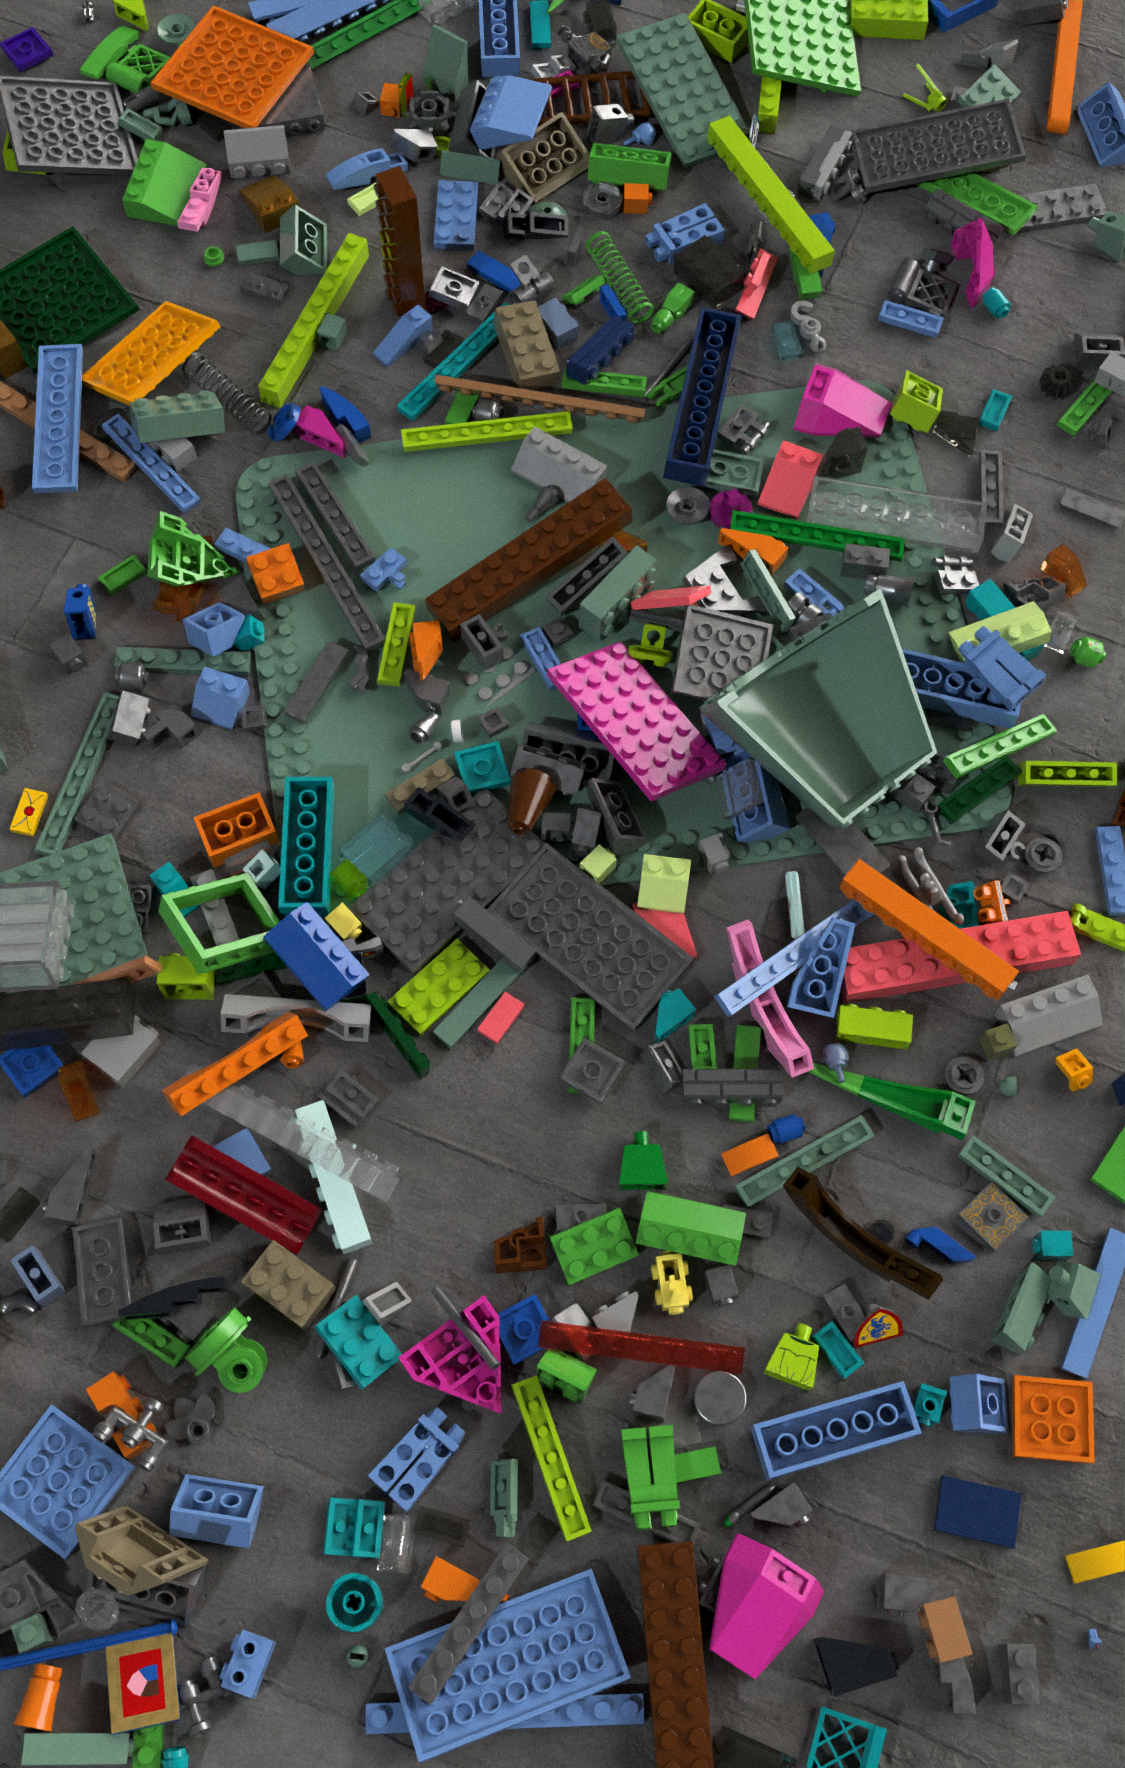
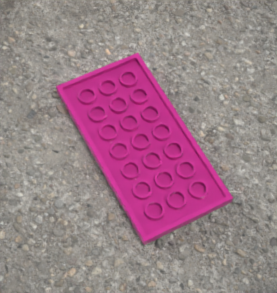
M621 641L548 669L547 677L651 802L725 770L726 762L638 660L628 654V649Z

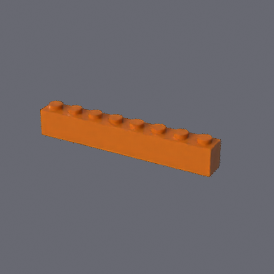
M861 859L855 863L842 879L839 889L842 890L846 897L856 900L867 912L874 913L880 917L884 924L900 931L905 939L914 941L921 946L925 953L941 960V963L946 968L955 970L966 982L979 987L987 997L998 1001L1019 973V970Z

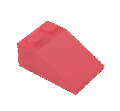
M783 440L757 505L798 519L818 476L824 455Z

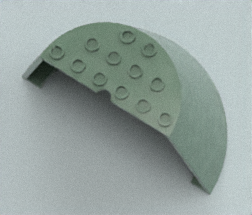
M880 588L863 597L854 605H850L831 616L811 631L804 633L802 638L799 636L776 651L769 658L762 660L723 687V692L715 693L704 702L705 704L699 707L704 716L830 827L840 826L843 829L852 824L854 816L857 815L858 817L866 813L871 803L874 805L883 800L886 791L892 792L900 787L901 784L899 782L901 780L905 781L913 777L918 767L921 769L932 762L930 758L937 754L895 627Z

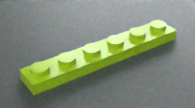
M537 1375L512 1384L518 1407L565 1541L567 1542L592 1532Z

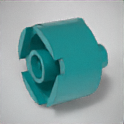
M359 1573L343 1575L334 1582L329 1590L326 1599L327 1614L332 1623L341 1630L354 1633L365 1631L371 1628L382 1614L383 1594L378 1584L366 1575ZM353 1595H355V1597L358 1599L361 1598L362 1602L358 1604V1610H355V1608L352 1607L349 1608L348 1604L352 1602L351 1597Z

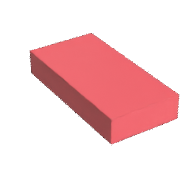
M504 992L478 1027L477 1032L498 1044L525 1008V1004Z

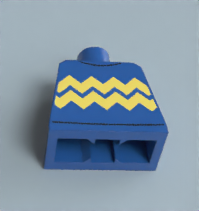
M78 584L76 588H69L67 590L64 613L73 640L95 639L96 605L89 586ZM82 613L84 614L83 620L80 619Z

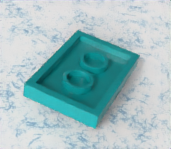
M357 1295L314 1327L361 1390L399 1361L398 1357L402 1355Z

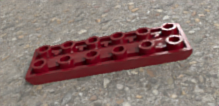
M192 1135L165 1178L166 1181L268 1239L276 1241L295 1254H298L323 1211L318 1206Z

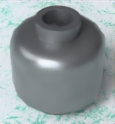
M482 398L473 407V417L476 421L505 418V408L498 400Z
M125 661L121 663L120 667H116L115 684L119 685L121 690L140 692L143 690L144 685L149 684L150 674L149 671H145L142 663Z

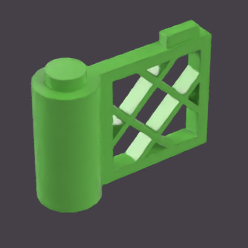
M142 44L134 45L128 50V55L119 63L112 62L106 67V79L109 82H116L117 86L128 91L137 93L150 86L151 81L171 57ZM141 52L147 54V56L137 57ZM153 61H163L162 63L153 64ZM150 62L147 65H140L139 63ZM128 64H137V66H127ZM143 71H152L149 75L143 73Z

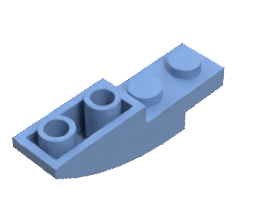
M380 148L344 161L328 172L326 179L333 190L370 184L371 177L376 176L375 174L398 166L401 167L403 172L407 171L408 163L402 154L398 152L386 154L384 149Z

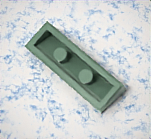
M442 150L440 175L496 185L501 175L500 159Z

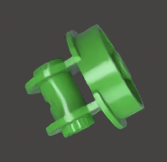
M233 1307L199 1338L200 1340L184 1357L196 1369L194 1372L196 1376L212 1364L218 1370L221 1383L232 1392H248L259 1384L267 1367V1354L258 1342L245 1339L241 1335L248 1326L247 1323L251 1320L250 1316L245 1318Z

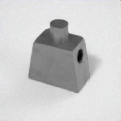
M619 104L593 106L586 137L592 146L593 143L610 145L620 141L624 137L626 127L634 124V117L631 113L626 114Z

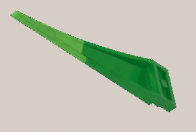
M814 1062V1069L807 1071L937 1134L941 1131L960 1140H963L966 1136L976 1102L953 1091L901 1084L843 1070L845 1082L839 1083L836 1070L830 1071L828 1066Z

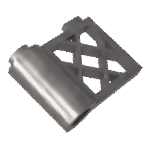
M906 258L900 263L888 291V296L895 303L906 301L928 311L930 314L944 317L958 284L920 268L916 260ZM921 277L928 279L931 284L924 286ZM944 286L951 290L948 293L942 294L939 287ZM934 289L937 296L930 297L927 290ZM922 292L925 299L920 300L913 297V295ZM940 300L943 309L936 307L933 302Z

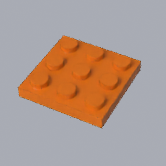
M1020 1375L1012 1376L1013 1457L1094 1464L1093 1382Z

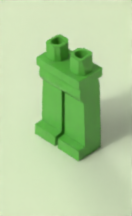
M673 1425L648 1428L653 1483L650 1480L646 1428L621 1429L620 1434L631 1504L630 1515L634 1516L637 1530L651 1529L650 1514L658 1513L661 1514L662 1528L676 1527L680 1503L676 1484Z

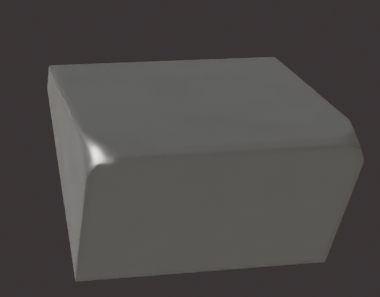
M357 92L354 94L351 106L362 116H365L379 107L380 101L370 92Z

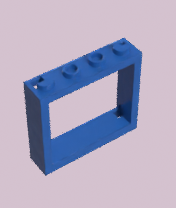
M928 0V18L945 33L996 7L998 0H975L953 12H950L940 0Z

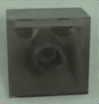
M859 427L846 428L838 432L825 454L820 475L821 483L861 473L868 446Z

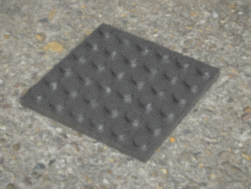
M0 76V100L18 171L132 176L138 159L130 131L117 125L118 118L123 114L124 109L116 82Z

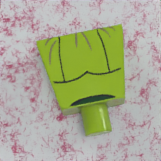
M798 1323L794 1336L784 1333L765 1366L763 1374L810 1391L814 1386L819 1346L809 1342L812 1328Z

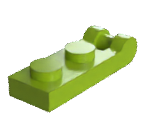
M1075 903L1072 905L1070 919L1075 932L1125 952V924L1090 911L1081 904ZM1080 918L1086 920L1085 924L1079 921Z

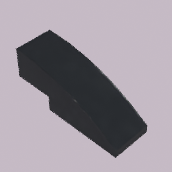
M529 212L528 214L507 213L503 218L504 238L553 239L568 237V216Z
M420 787L404 803L403 810L427 827L460 843L463 842L476 825L441 798L437 797L435 799Z

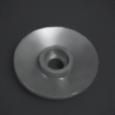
M681 487L674 490L668 496L666 502L669 516L676 522L685 525L701 522L707 516L710 507L707 496L701 490L694 487Z

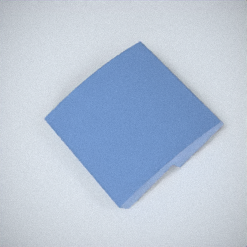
M248 1128L213 1146L263 1176L271 1171Z

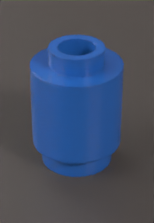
M795 1113L772 1120V1123L767 1124V1131L773 1143L778 1142L779 1144L803 1137V1131L806 1130L803 1119L797 1117Z

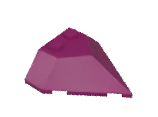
M982 218L962 226L961 229H956L951 242L955 260L972 259L973 270L966 288L970 308H974L981 300L995 276L993 244Z
M483 1295L460 1313L500 1363L499 1316L485 1295ZM452 1319L398 1357L413 1380L502 1414L501 1364L492 1371Z

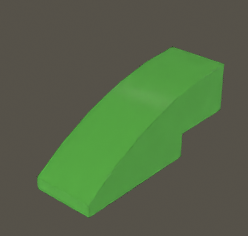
M788 245L794 284H797L799 300L819 298L822 293L819 272L811 274Z

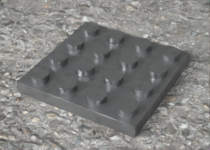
M686 605L671 693L706 701L715 693L723 692V687L762 660L768 658L773 625L695 605Z

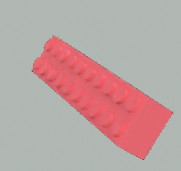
M1068 911L960 929L1019 970L1018 974L1073 965L1081 956ZM903 938L850 947L840 990L843 1002L846 1004L968 982L955 970L946 968L941 963V960L925 953L917 943Z

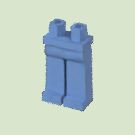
M704 203L663 222L661 225L659 223L654 224L653 232L645 235V244L648 248L658 246V248L654 249V256L657 262L667 260L669 264L675 263V259H681L686 254L714 244L716 247L723 245L725 230L708 205Z
M982 626L974 635L980 642L977 647L969 640H966L959 647L958 651L965 658L964 665L968 669L971 668L1010 711L1027 698V695H1031L1040 687L1047 676L1041 669L1037 670L1001 637L1000 632L997 630L992 632L985 626Z
M438 1407L429 1412L427 1416L423 1414L418 1419L419 1422L368 1475L379 1488L407 1513L410 1512L416 1501L452 1455L458 1452V1445L465 1436V1431L457 1424H454L446 1434L439 1428L447 1418V1415ZM422 1454V1456L417 1460V1462L411 1467V1465L416 1461V1459ZM405 1474V1476L400 1480V1482L396 1486H394L399 1481V1479Z

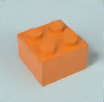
M289 543L246 557L247 565L262 605L304 591V582Z

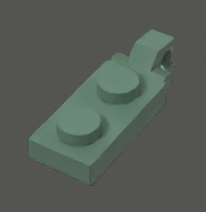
M518 1459L492 1460L490 1516H494L496 1537H515Z

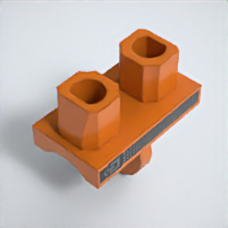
M992 881L977 886L973 893L974 898L981 903L982 909L978 912L979 922L986 925L1008 921L1005 906L1010 905V900L1003 899L1000 881Z

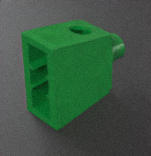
M634 1132V1145L624 1146L619 1190L666 1189L668 1180L660 1145L649 1144L648 1132Z

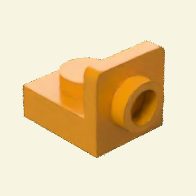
M1077 1048L1056 1057V1065L1069 1079V1089L1072 1092L1084 1089L1093 1083V1067Z

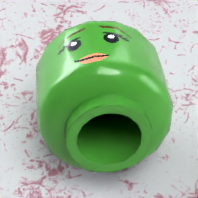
M1087 636L1076 639L1070 649L1073 662L1087 668H1094L1101 664L1106 656L1103 643Z

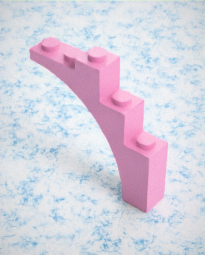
M749 919L726 928L734 959L732 967L736 981L763 962L753 925ZM772 986L749 1003L751 1014L764 1030L768 1050L793 1078L814 1069L811 1052L790 1021Z

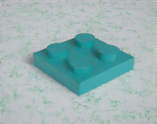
M499 741L454 752L461 780L467 785L471 795L483 789L491 790L510 785L511 780Z

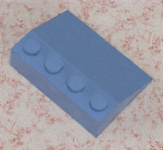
M511 75L491 78L470 128V132L479 150L532 140L552 86Z

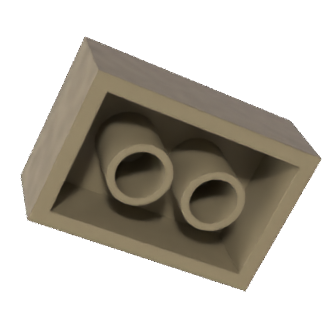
M274 1240L241 1281L245 1288L304 1332L308 1330L337 1290L333 1283Z

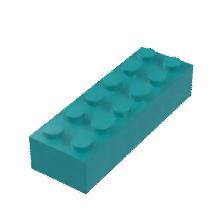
M285 777L278 903L282 918H285L290 912L305 902H308L321 918H325L330 914L335 787L332 777Z

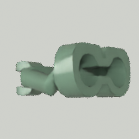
M175 98L166 105L152 107L143 111L144 118L157 125L174 126L177 117L183 126L193 124L187 104ZM174 107H176V110L172 118L160 116L169 113Z

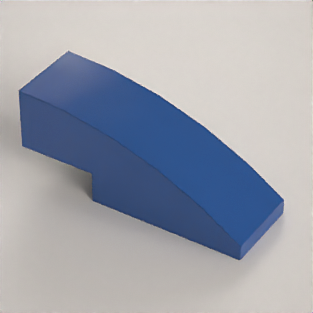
M324 386L319 388L321 401L336 427L342 424L351 430L358 443L371 438L369 423L352 403L331 389Z

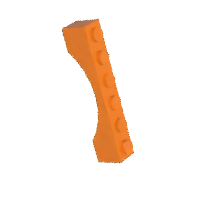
M286 1012L268 1023L252 1039L229 1055L199 1071L182 1077L161 1091L173 1112L183 1116L307 1037L308 1034L298 1016Z

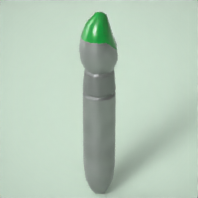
M775 1485L765 1486L736 1510L730 1512L722 1523L723 1526L731 1527L737 1524L740 1518L747 1515V1513L751 1512L773 1494Z

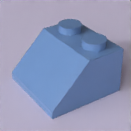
M218 602L182 620L188 642L211 656H217L232 647L245 617L244 614Z
M204 667L195 687L191 717L234 730L241 715V708H244L250 695L247 680Z
M980 1374L950 1377L949 1394L952 1405L951 1422L953 1424V1431L965 1433H1009L1005 1379Z

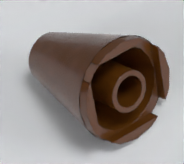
M525 768L524 772H519L518 769L512 774L508 827L514 834L519 836L529 834L554 796L556 783L552 784L550 782L551 777L546 773Z

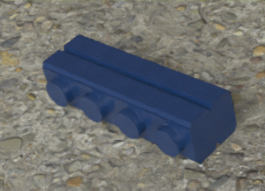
M616 315L612 316L566 360V375L574 380L577 379L578 382L584 385L591 379L595 380L603 367L607 368L611 360L615 356L618 357L626 345L632 344L634 340L633 324L626 320L623 321L622 318Z

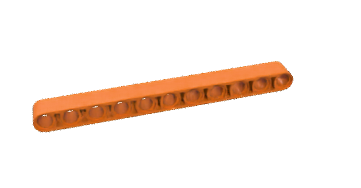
M1068 0V9H1065L1064 18L1058 21L1046 132L1066 135L1069 128L1083 0Z

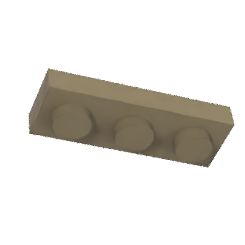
M442 758L390 790L385 796L399 815L404 812V803L418 787L431 795L437 791L436 787L456 777V775Z

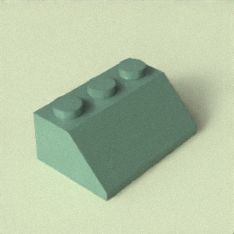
M294 205L280 217V266L295 275L325 274L327 270V224L299 206Z
M1031 1262L1019 1272L991 1337V1341L1018 1355L1025 1350H1030L1035 1336L1032 1335L1035 1326H1040L1044 1318V1313L1041 1312L1044 1304L1048 1305L1051 1300L1048 1296L1051 1278L1036 1264Z

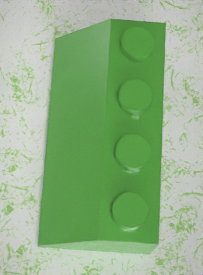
M593 143L589 156L587 180L595 184H599L602 181L610 182L617 187L623 186L625 183L649 184V188L653 191L666 190L672 152Z
M647 1191L636 1244L736 1266L746 1212Z

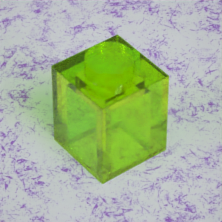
M345 859L329 873L331 882L350 901L355 897L362 896L367 890V877L348 859Z

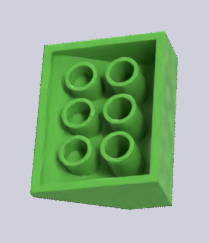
M146 139L122 199L127 217L178 226L177 221L190 199V189L200 170L207 168V164L166 142Z

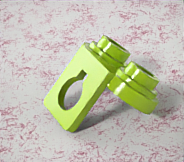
M645 623L641 645H630L628 654L632 658L637 659L639 663H643L647 659L653 660V664L656 666H667V663L672 661L673 653L663 649L666 627ZM651 630L658 631L660 634V639L655 642V645H651L647 637L648 632Z

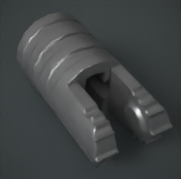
M151 85L122 100L123 109L126 110L128 108L135 113L159 103L158 96Z

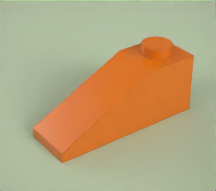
M722 528L719 532L718 544L723 547L729 545L733 553L743 560L749 550L756 549L771 577L786 560L788 547L782 541L776 540L771 536Z
M436 1556L421 1588L426 1590L424 1596L436 1603L439 1602L440 1598L445 1601H467L481 1580ZM505 1595L501 1602H506L509 1596Z

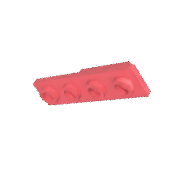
M760 248L757 257L754 258L749 269H751V272L748 273L743 282L745 287L735 309V312L749 320L755 318L778 260L776 256Z

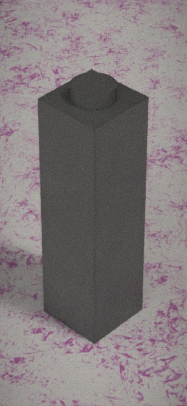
M470 896L465 901L461 899L452 909L455 912L452 917L454 922L517 973L523 969L535 954L536 950Z

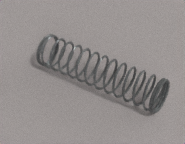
M200 352L192 353L185 359L182 366L183 373L201 389H204V391L206 389L211 391V388L224 375L225 380L217 386L214 392L216 395L224 387L227 380L231 382L224 389L221 396L217 397L218 399L220 398L222 407L228 413H231L234 418H237V421L243 423V426L248 428L253 435H259L266 431L272 420L270 412L266 411L264 407L260 408L259 403H255L253 398H249L248 393H243V389L238 388L236 383H232V380L227 378L226 374H221V370L216 369L214 364H210V361L205 359V356ZM201 356V362L197 364L193 372L188 373L191 363ZM192 357H194V358L191 360V362L189 363L188 368H187V373H186V372H185L186 365H187V363L189 362V360H190ZM208 361L209 365L201 371L198 378H194V375L203 367L204 362ZM210 366H213L214 370L207 375L203 383H200V378L208 372ZM216 371H219L220 375L213 379L210 387L205 388V383L212 379ZM232 385H235L236 389L230 393L227 400L221 402L222 397L230 391ZM237 390H241L242 394L234 400L232 406L227 407V403L236 395ZM243 395H247V399L241 403L238 410L233 412V407L240 402ZM248 400H252L253 404L245 410L242 416L238 417L239 411L246 406ZM257 404L258 409L252 413L248 421H244V417ZM265 414H268L269 419L266 425L258 431H253V427L263 420Z

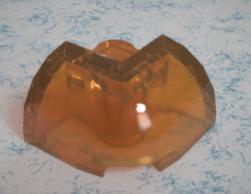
M161 582L159 594L153 601V611H160L163 614L174 613L175 622L183 621L182 619L193 615L201 604L203 587H198L195 583L176 587Z

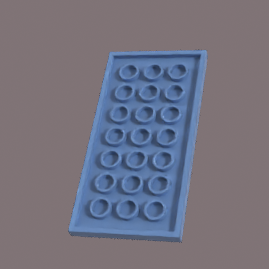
M592 1569L499 1604L431 1705L408 1687L452 1623L385 1648L419 1764L631 1680Z

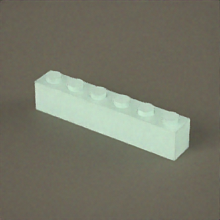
M324 1100L296 1109L297 1118L293 1119L297 1133H303L305 1140L301 1141L305 1156L310 1155L312 1163L308 1166L312 1178H318L320 1186L316 1190L320 1202H326L328 1210L324 1211L328 1226L332 1224L336 1233L332 1234V1239L336 1249L341 1248L343 1254H347L372 1245Z

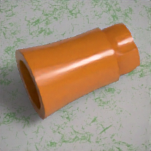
M36 1664L33 1677H30L26 1694L13 1725L52 1732L53 1715L61 1684L59 1681L62 1675V1668Z

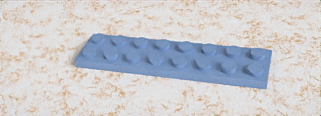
M81 344L39 346L32 490L34 493L78 491L83 348Z

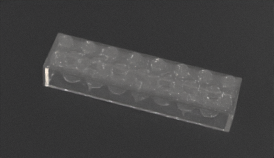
M814 475L806 522L905 538L907 543L978 554L984 538L987 503Z

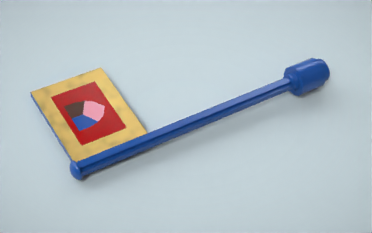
M171 1619V1622L0 1658V1671L106 1649L112 1735L181 1720L173 1636L177 1634L178 1625L174 1619Z

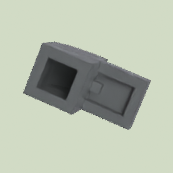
M165 709L157 712L155 715L158 722L150 725L143 733L147 745L152 750L169 737L183 748L199 736L196 724L184 712L177 709Z

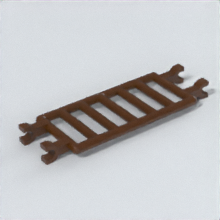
M632 71L528 79L550 84L551 86L562 85L566 110L565 117L570 124L590 121L592 102L588 82H600L603 104L610 105L608 81L619 80L624 112L626 114L631 113L634 118H644L652 115V109L641 88L643 109L632 110L627 79H636ZM581 83L586 114L574 115L569 84ZM551 92L545 105L547 117L540 118L538 126L555 116Z

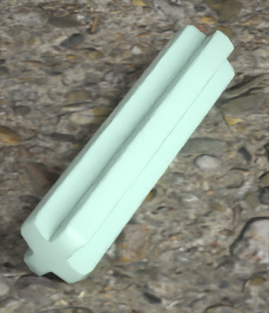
M789 871L785 875L791 936L792 938H798L805 933L798 872Z

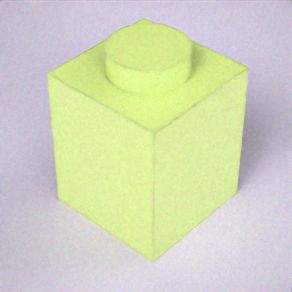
M599 844L580 863V870L600 884L616 868V856L610 849H604Z

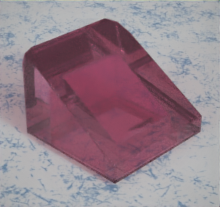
M429 291L425 294V308L431 315L449 306V304L429 297Z

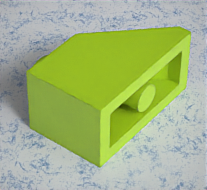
M112 0L116 16L145 31L149 29L143 0Z

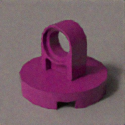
M737 489L722 491L714 496L710 503L709 516L716 527L720 528L721 526L730 529L733 510L752 513L753 508L751 501L746 495L740 493Z

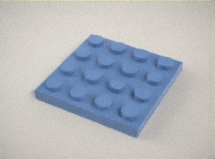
M51 1404L0 1471V1510L62 1558L68 1560L79 1545L75 1531L76 1524L102 1514L136 1466L106 1444L96 1440L89 1431Z

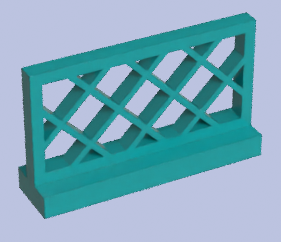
M822 1706L806 1768H812L814 1760L818 1768H827L838 1762L840 1768H844L840 1760L854 1752L861 1763L860 1768H878L887 1729ZM825 1715L836 1717L843 1730L828 1737L823 1728ZM842 1720L853 1724L845 1728ZM857 1725L869 1729L866 1742L855 1747L848 1730ZM822 1731L826 1739L819 1743ZM845 1733L853 1749L838 1757L830 1740ZM828 1742L836 1759L821 1766L815 1755L816 1750ZM865 1746L861 1759L857 1750Z

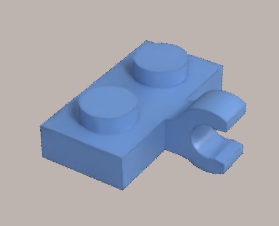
M390 548L360 574L361 580L376 592L388 581L398 589H401L406 585V582L403 581L405 576L400 571L407 565V559L393 548Z

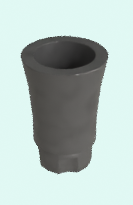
M868 574L864 594L869 595L880 588L886 601L908 608L915 577Z

